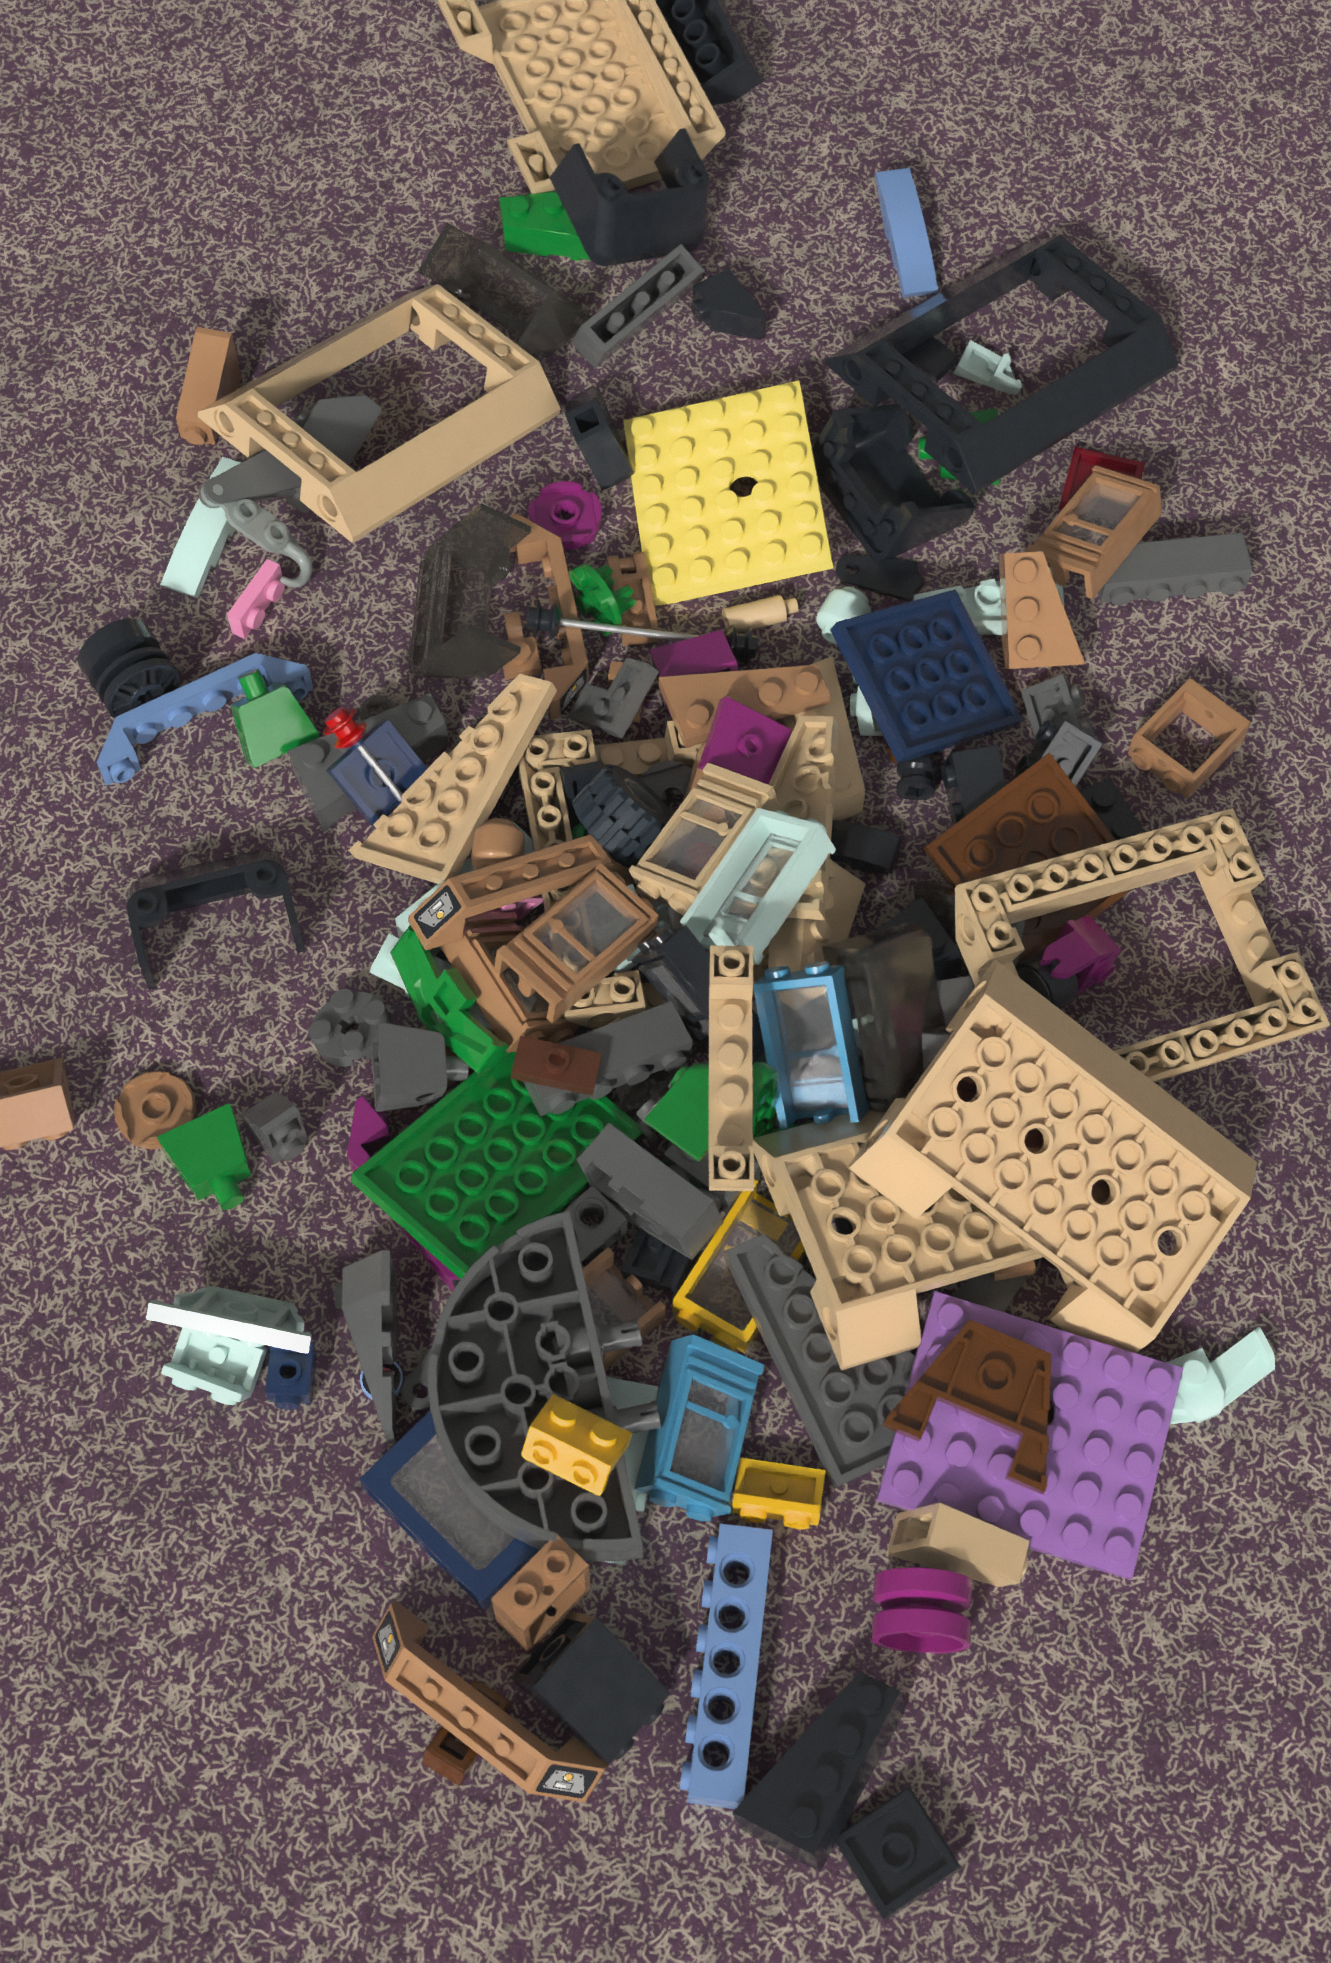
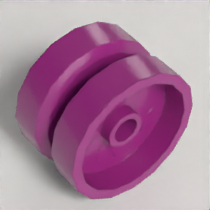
M918 1567L883 1570L875 1574L873 1601L881 1606L883 1610L875 1613L872 1618L871 1641L874 1644L895 1651L933 1654L954 1653L969 1649L971 1645V1621L962 1615L961 1612L969 1609L972 1604L971 1579L952 1571Z

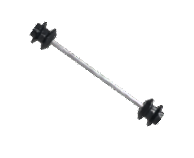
M537 600L536 607L529 606L526 629L533 630V638L537 636L539 631H544L548 633L550 640H553L559 633L560 626L676 641L697 637V635L561 618V609L557 602H554L550 609L542 608L540 600ZM731 625L725 632V637L733 655L741 656L743 663L747 665L749 657L755 658L758 636L752 635L751 627H748L745 634L737 633L735 625Z

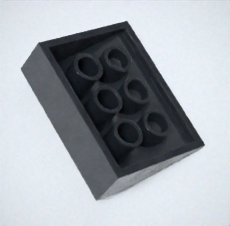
M655 0L712 107L737 100L764 81L723 0Z

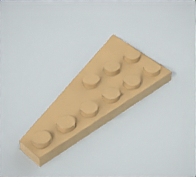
M519 674L487 707L488 714L474 728L468 726L459 737L462 741L449 754L443 752L402 794L401 804L388 817L383 814L373 824L376 829L363 843L357 841L348 850L353 857L440 885L449 878L457 876L472 849L475 830L488 820L557 692L554 684L550 681Z

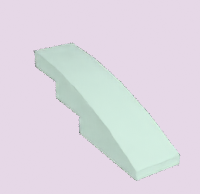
M222 457L210 478L231 469L241 462ZM198 499L177 542L160 585L195 598L199 597L210 567L216 566L227 537H232L236 530L227 521L223 508H208Z

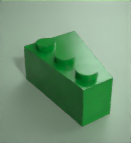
M556 191L499 198L501 226L506 251L549 257V254L570 257V260L581 261V259L591 260Z

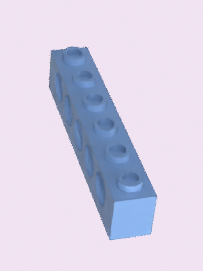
M720 1523L719 1536L709 1537L707 1563L715 1564L713 1581L704 1580L701 1607L710 1608L708 1625L699 1624L696 1652L705 1653L703 1670L694 1669L691 1697L699 1698L697 1716L688 1715L685 1743L694 1744L692 1762L683 1761L680 1790L689 1791L688 1803L736 1809L744 1800L773 1530ZM738 1566L748 1573L749 1578L742 1584H732L725 1578V1571L730 1567ZM734 1610L741 1614L744 1622L736 1629H728L720 1623L719 1616L725 1611ZM721 1655H731L737 1660L739 1668L734 1673L722 1674L715 1668L714 1661ZM716 1700H725L732 1705L734 1713L726 1720H717L711 1716L708 1707ZM713 1745L723 1747L729 1755V1760L720 1767L710 1766L703 1758V1753L708 1747Z

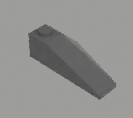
M381 1250L343 1268L342 1283H335L336 1309L343 1310L387 1444H396L397 1396L394 1394V1375L392 1370L383 1371V1364L397 1363V1278L390 1250Z

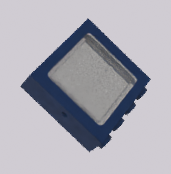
M431 1410L359 1479L363 1490L484 1611L492 1604L491 1599L540 1551V1549L509 1535L490 1521L460 1488L440 1448Z

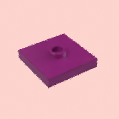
M725 696L719 700L698 768L703 771L706 764L711 763L769 784L792 730Z

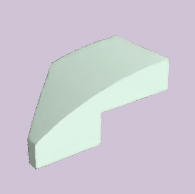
M971 340L953 373L1009 394L1017 395L1022 387L1020 379H1015L1010 368L1012 360L1008 353L1001 357Z

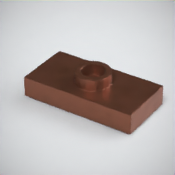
M520 1036L511 1079L593 1096L602 1053Z

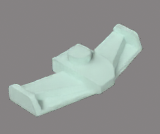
M1260 1327L1254 1329L1211 1363L1203 1348L1166 1362L1183 1368L1170 1424L1192 1421L1200 1423L1219 1415L1224 1407L1275 1369L1274 1352Z

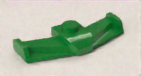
M409 925L390 954L416 1009L417 1018L426 1030L441 1033L444 1036L445 1045L476 1073L493 1067L507 1051L509 1045L505 1041H500L468 1013L469 1009L478 999L456 968L444 969L440 974L430 950L425 951L411 925Z

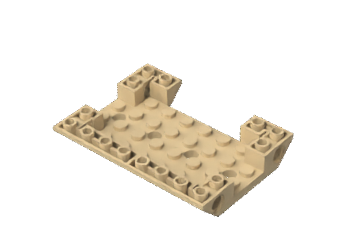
M994 960L946 1027V1030L951 1035L908 1096L894 1100L847 1168L914 1219H917L950 1188H953L1081 1285L1071 1284L1047 1318L1062 1331L1137 1353L1156 1338L1251 1199L1257 1162L997 960ZM966 1076L973 1079L977 1087L976 1095L968 1102L960 1099L957 1094L958 1082ZM1033 1128L1038 1129L1044 1138L1042 1148L1036 1153L1028 1151L1024 1143L1025 1135ZM1103 1179L1110 1187V1195L1104 1203L1098 1204L1092 1198L1091 1190L1095 1182ZM1170 1230L1176 1238V1245L1171 1253L1165 1255L1158 1247V1239L1164 1231Z
M894 1101L870 1107V1111L859 1122L851 1123L850 1115L842 1114L835 1116L830 1122L825 1124H814L812 1122L753 1138L754 1154L779 1216L791 1214L817 1280L810 1294L841 1370L919 1347L921 1333L916 1294L1043 1257L953 1188H950L930 1206L931 1211L923 1213L917 1219H914L847 1168ZM1103 1179L1095 1182L1092 1187L1091 1194L1094 1201L1102 1204L1109 1198L1110 1187ZM835 1218H844L851 1223L853 1232L848 1235L840 1234L834 1230L831 1221ZM1059 1269L1067 1289L1071 1284L1081 1286Z

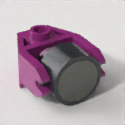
M1089 915L1075 921L1073 919L1069 920L1057 941L1048 945L1046 949H1042L1019 962L1015 968L1021 980L1061 1009L1071 1003L1095 982L1099 984L1106 980L1115 970L1113 963L1121 949Z

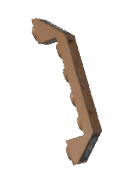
M519 514L511 515L512 530L505 531L508 552H516L518 564L541 561L544 578H551L553 586L547 587L550 608L554 602H557L561 609V618L579 620L561 538ZM560 626L559 633L556 636L557 640L565 639L566 648L561 649L563 666L543 669L544 680L552 682L557 689L548 707L551 719L559 718L589 681L588 659L581 628Z
M591 835L583 836L449 878L409 915L408 922L425 951L461 940L463 938L465 918L581 882L596 869L599 863H602L609 871L617 872L625 880L627 886L635 884L629 871L632 865L612 855Z
M394 1600L372 1636L385 1681L528 1794L585 1803L609 1765L573 1737L557 1752L422 1648L420 1644L430 1626Z

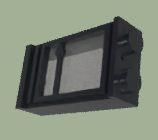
M686 925L674 930L667 926L659 933L654 931L637 945L640 952L631 961L634 965L641 963L638 967L666 1003L673 1002L685 1027L702 1047L707 1046L709 1048L710 955ZM752 1009V1062H755L765 1053L759 1016Z

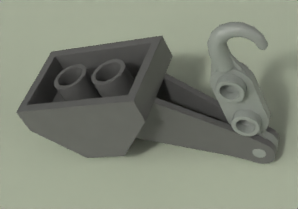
M366 395L321 399L309 409L303 406L292 421L350 466L383 408ZM264 450L231 469L210 478L200 487L199 499L208 508H223L229 524L264 550L288 556L296 561L300 566V575L295 579L282 576L280 581L288 587L297 588L304 586L310 580L312 575L311 559L306 551L296 543L286 525L257 504L256 501L285 497L286 502L300 512L307 513L311 509L300 501L302 478L270 452Z

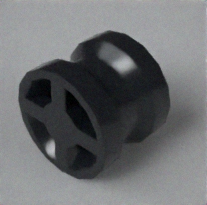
M921 756L897 763V774L900 777L896 785L898 797L909 800H928L934 796L935 784L931 780L935 774V763L933 760Z

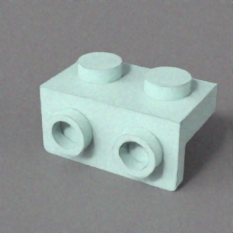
M182 1327L172 1361L163 1365L161 1373L173 1378L172 1384L186 1390H196L198 1387L212 1392L211 1398L217 1402L235 1405L236 1402L244 1401L252 1396L268 1348L264 1346H246L240 1343V1339L228 1336L208 1338L200 1335L198 1330Z

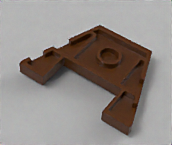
M970 1319L884 1419L882 1426L919 1442L936 1400L1018 1434L1020 1439L1005 1479L1043 1494L1047 1488L1048 1475H1046V1456L1049 1445L1047 1424L1048 1410H1050L1051 1353Z

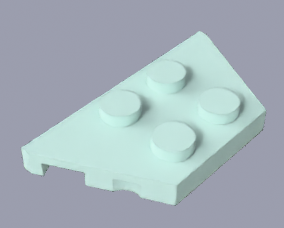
M210 1286L198 1289L196 1292L177 1294L174 1298V1305L163 1303L159 1300H152L148 1304L146 1318L148 1320L198 1330L200 1335L208 1338H220L223 1336L240 1339V1343L250 1347L270 1345L308 1354L312 1337L310 1332H303L305 1322L297 1314L298 1310L294 1303Z

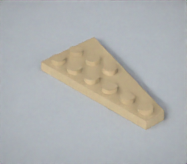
M799 716L768 785L773 786L783 812L791 817L803 820L811 818L820 822L827 829V835L831 840L839 725L833 716ZM773 847L742 893L763 899L793 855V852ZM830 853L787 918L825 920ZM737 900L728 914L752 915L758 905Z

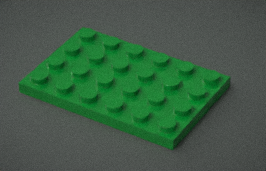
M505 1052L493 1067L480 1073L474 1072L352 1173L351 1182L459 1279H462L471 1266L494 1245L496 1247L505 1240L517 1234L516 1231L530 1223L560 1213L578 1194L583 1193L590 1186L577 1159L608 1123L637 1144L644 1138V1135L638 1129V1123L606 1096L595 1100L590 1098L584 1099L560 1114L550 1112L540 1116L524 1082L511 1079L516 1052Z

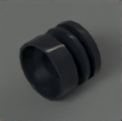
M122 619L100 628L86 640L79 651L77 661L81 671L90 685L96 689L99 699L104 703L106 710L113 718L178 689L180 683L178 670L170 662L168 655L161 650L158 640L148 625L140 619Z

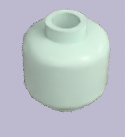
M852 587L835 589L828 594L816 617L817 624L822 630L821 634L827 641L837 644L830 631L836 622L872 612L868 604L869 600L865 594Z

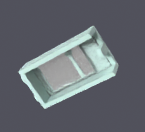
M757 808L681 919V924L683 926L686 925L700 944L709 950L710 945L753 946V963L759 965L764 958L762 952L768 947L770 940L774 938L828 857L827 855L835 852L836 848L827 835V829L820 822L811 818L803 820L791 817L780 810L772 812Z

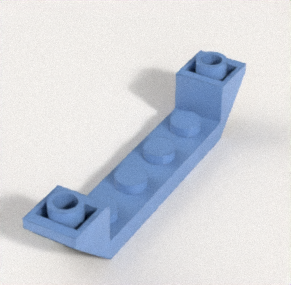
M254 653L117 716L97 760V765L105 785L107 786L113 782H126L134 776L135 772L141 770L136 752L132 747L133 744L147 743L154 739L157 733L169 727H182L197 714L206 710L210 712L222 708L226 701L238 695L245 696L238 680L240 675L253 669H259L268 686L281 682L289 688L295 699L300 701L309 691L313 690L310 670L304 664Z

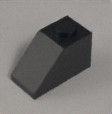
M729 268L693 285V300L690 303L693 316L698 322L704 321L711 331L757 340L765 337L767 316Z

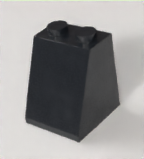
M570 1611L510 1677L583 1746L607 1763H611L613 1759L618 1760L631 1749L634 1744L632 1737L644 1724L649 1725L660 1716L665 1707L663 1702L671 1694L596 1617Z

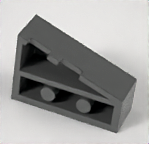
M610 1123L605 1126L577 1159L590 1187L593 1185L628 1222L647 1231L648 1234L653 1235L691 1260L723 1224L716 1207L718 1202L712 1194L699 1187L697 1189Z

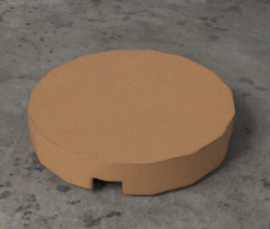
M161 1070L144 1072L129 1080L123 1087V1092L120 1094L119 1099L117 1097L114 1104L115 1122L123 1137L135 1146L150 1150L160 1149L161 1146L157 1136L196 1118V1098L188 1083L183 1079H179L176 1076H172L169 1072Z

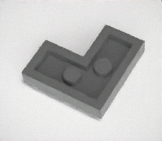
M626 657L609 690L585 684L568 717L583 726L623 738L625 732L633 723L634 716L645 696L650 692L659 671L648 663Z

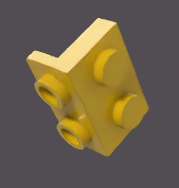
M552 1394L530 1425L521 1455L524 1459L600 1496L606 1488L611 1471L627 1449L632 1433Z
M740 1458L731 1513L740 1514V1519L753 1523H763L766 1521V1518L782 1520L783 1525L793 1529H809L810 1525L818 1526L826 1470Z

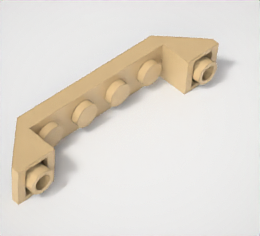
M710 945L709 1191H754L752 1078L753 946Z

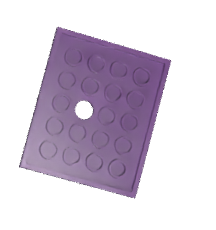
M934 1291L931 1296L921 1333V1342L916 1351L905 1395L970 1319L1051 1353L1050 1405L1053 1409V1419L1049 1426H1047V1436L1049 1437L1048 1454L1046 1456L1047 1488L1043 1494H1040L1005 1479L1020 1439L1018 1434L936 1400L919 1442L894 1432L876 1501L906 1511L940 1502L1029 1540L1028 1549L1122 1578L1132 1579L1183 1368Z

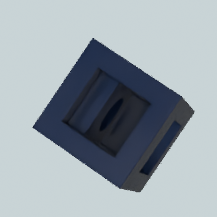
M314 1343L310 1344L308 1354L270 1346L265 1388L268 1401L274 1402L275 1407L284 1410H297L300 1408V1404H312L318 1356ZM285 1369L297 1370L295 1376L290 1379L282 1377V1372Z

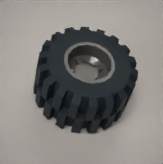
M605 764L573 799L572 803L580 822L590 835L612 855L633 866L637 865L673 816L667 805L649 786L629 771L612 764Z

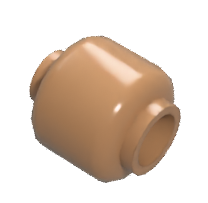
M494 818L486 821L473 834L471 854L473 867L477 870L524 855V834L510 820Z

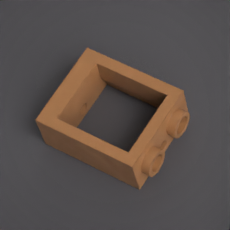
M1189 678L1133 735L1128 755L1137 767L1145 771L1149 770L1159 777L1168 790L1173 793H1180L1189 799L1242 744L1251 722ZM1181 712L1223 742L1194 773L1190 772L1152 743Z
M557 1535L556 1542L549 1541L491 1599L496 1622L529 1653L591 1590L589 1565ZM549 1607L556 1608L557 1612L554 1616L546 1614V1610Z

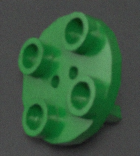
M582 563L571 569L569 576L579 595L574 597V600L580 612L584 616L592 614L596 623L622 626L621 615L636 603L631 597L634 590L629 585L615 591L609 589L615 583V580L610 576L613 570L608 565L593 569L588 564ZM600 631L605 637L613 633Z

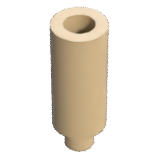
M781 595L724 608L722 609V618L726 630L731 625H735L737 633L745 632L748 627H751L753 630L787 621L788 614L798 612V603L796 598L783 600Z

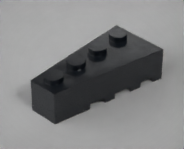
M859 1671L732 1812L739 1829L821 1872L905 1712L901 1692Z

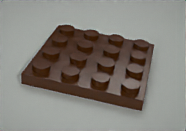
M1049 752L923 849L955 890V887L962 883L1116 840ZM1130 890L1025 920L1022 944L1025 950L1019 954L1017 964L1057 941L1069 920L1073 919L1075 921L1089 915L1094 919Z

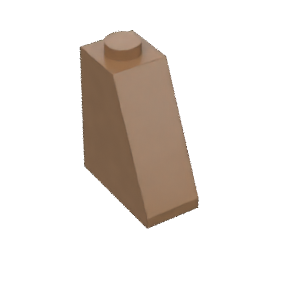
M202 327L196 328L176 415L181 438L191 444L202 445L203 443L216 445L219 434L198 417V411L237 390L240 383L241 373L232 333Z

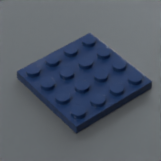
M956 589L838 621L830 629L897 763L1013 728L1023 721Z

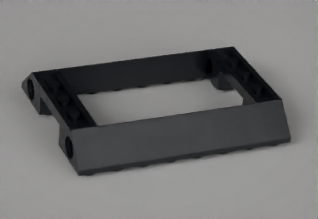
M1061 235L1030 241L831 355L826 358L825 362L830 369L871 405L876 406L892 397L928 429L924 451L974 495L1171 373L1178 366L1162 317ZM1028 278L1051 301L1068 291H1072L1108 321L1102 343L1109 349L984 425L902 355L1027 282Z

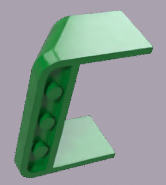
M752 1062L753 1138L770 1134L774 1126L779 1072L765 1062ZM695 1063L691 1067L682 1066L671 1081V1089L644 1118L645 1123L698 1162L708 1152L709 1063Z

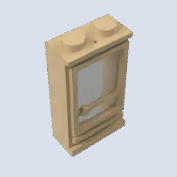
M707 763L703 768L704 774L640 861L636 866L632 865L629 868L638 894L650 902L657 900L670 905L676 912L685 915L756 809L761 808L772 812L776 810L782 811L773 786Z

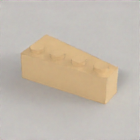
M833 656L810 664L818 665L831 694L830 704L776 720V722L793 731L799 716H833L839 725L833 820L841 821L862 812L865 787Z
M830 859L825 920L786 918L774 938L770 940L768 969L778 966H789L790 972L805 970L804 966L820 961H828L830 967L838 966L866 883ZM826 986L778 992L782 1002L797 1010L827 992Z

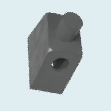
M388 1023L377 1024L371 1038L375 1111H388L437 1103L442 1099L447 1089V1080L464 1081L467 1079L468 1065L458 1056H445L444 1036L441 1033Z

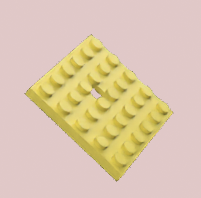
M799 380L623 420L628 458L635 473L631 475L641 549L645 555L654 606L672 604L834 568ZM740 477H752L758 482L752 488L751 494L746 497H737L733 491H730L732 483Z

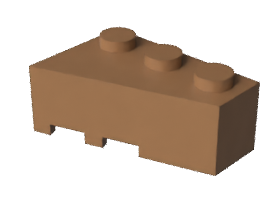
M1043 551L999 554L1004 668L1016 669L1085 664Z

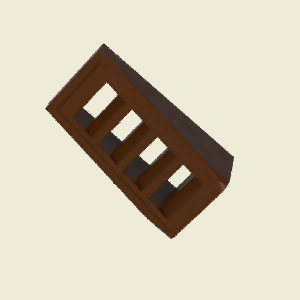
M475 1678L470 1683L472 1687L503 1711H508L512 1704L510 1700ZM441 1726L425 1749L422 1762L460 1787L480 1755L450 1737L451 1732ZM442 1747L460 1757L462 1761L443 1750Z

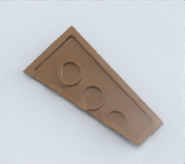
M818 665L659 677L658 683L685 748L707 741L719 700L725 696L774 721L822 707L831 702V694Z

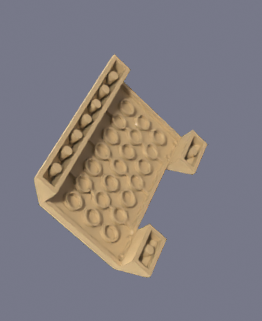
M437 0L459 48L494 65L528 133L507 140V144L532 194L556 191L549 177L574 144L580 143L595 174L605 172L614 174L621 179L628 190L662 179L654 161L679 129H686L701 160L725 136V129L655 0H498L478 7L474 0Z

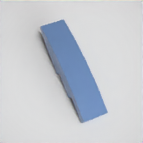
M910 168L876 172L875 178L886 239L890 243L894 268L897 269L902 298L935 294L938 292L934 263L924 217Z

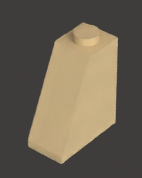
M939 1502L915 1508V1510L897 1513L886 1555L935 1569L956 1572L967 1576L969 1579L1003 1587L1020 1583L1028 1567V1557L1026 1555L1030 1541Z

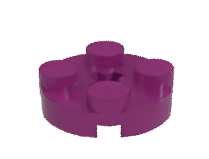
M560 481L551 483L542 488L541 494L535 500L532 499L529 504V520L560 537L563 550H573L592 543L596 539L602 525V508L598 497L592 491L590 494L582 490V485L575 482ZM562 511H568L569 516H574L570 520L558 519Z

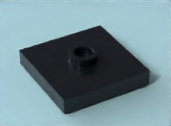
M910 1786L843 1830L836 1842L884 1921H887L962 1869Z

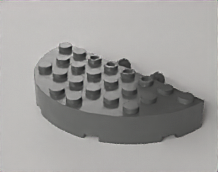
M565 1211L547 1216L516 1231L517 1234L508 1238L497 1247L494 1245L483 1254L458 1282L438 1320L436 1335L429 1357L428 1393L430 1410L440 1448L460 1488L490 1521L509 1535L540 1550L549 1541L556 1542L558 1535L585 1561L609 1562L643 1558V1542L623 1455L611 1471L606 1488L600 1496L524 1459L521 1455L530 1425L552 1394L632 1434L652 1429H661L656 1401L618 1410L616 1405L612 1406L602 1358H604V1353L642 1346L640 1330H638L639 1325L637 1318L599 1327L598 1323L594 1324L570 1211Z

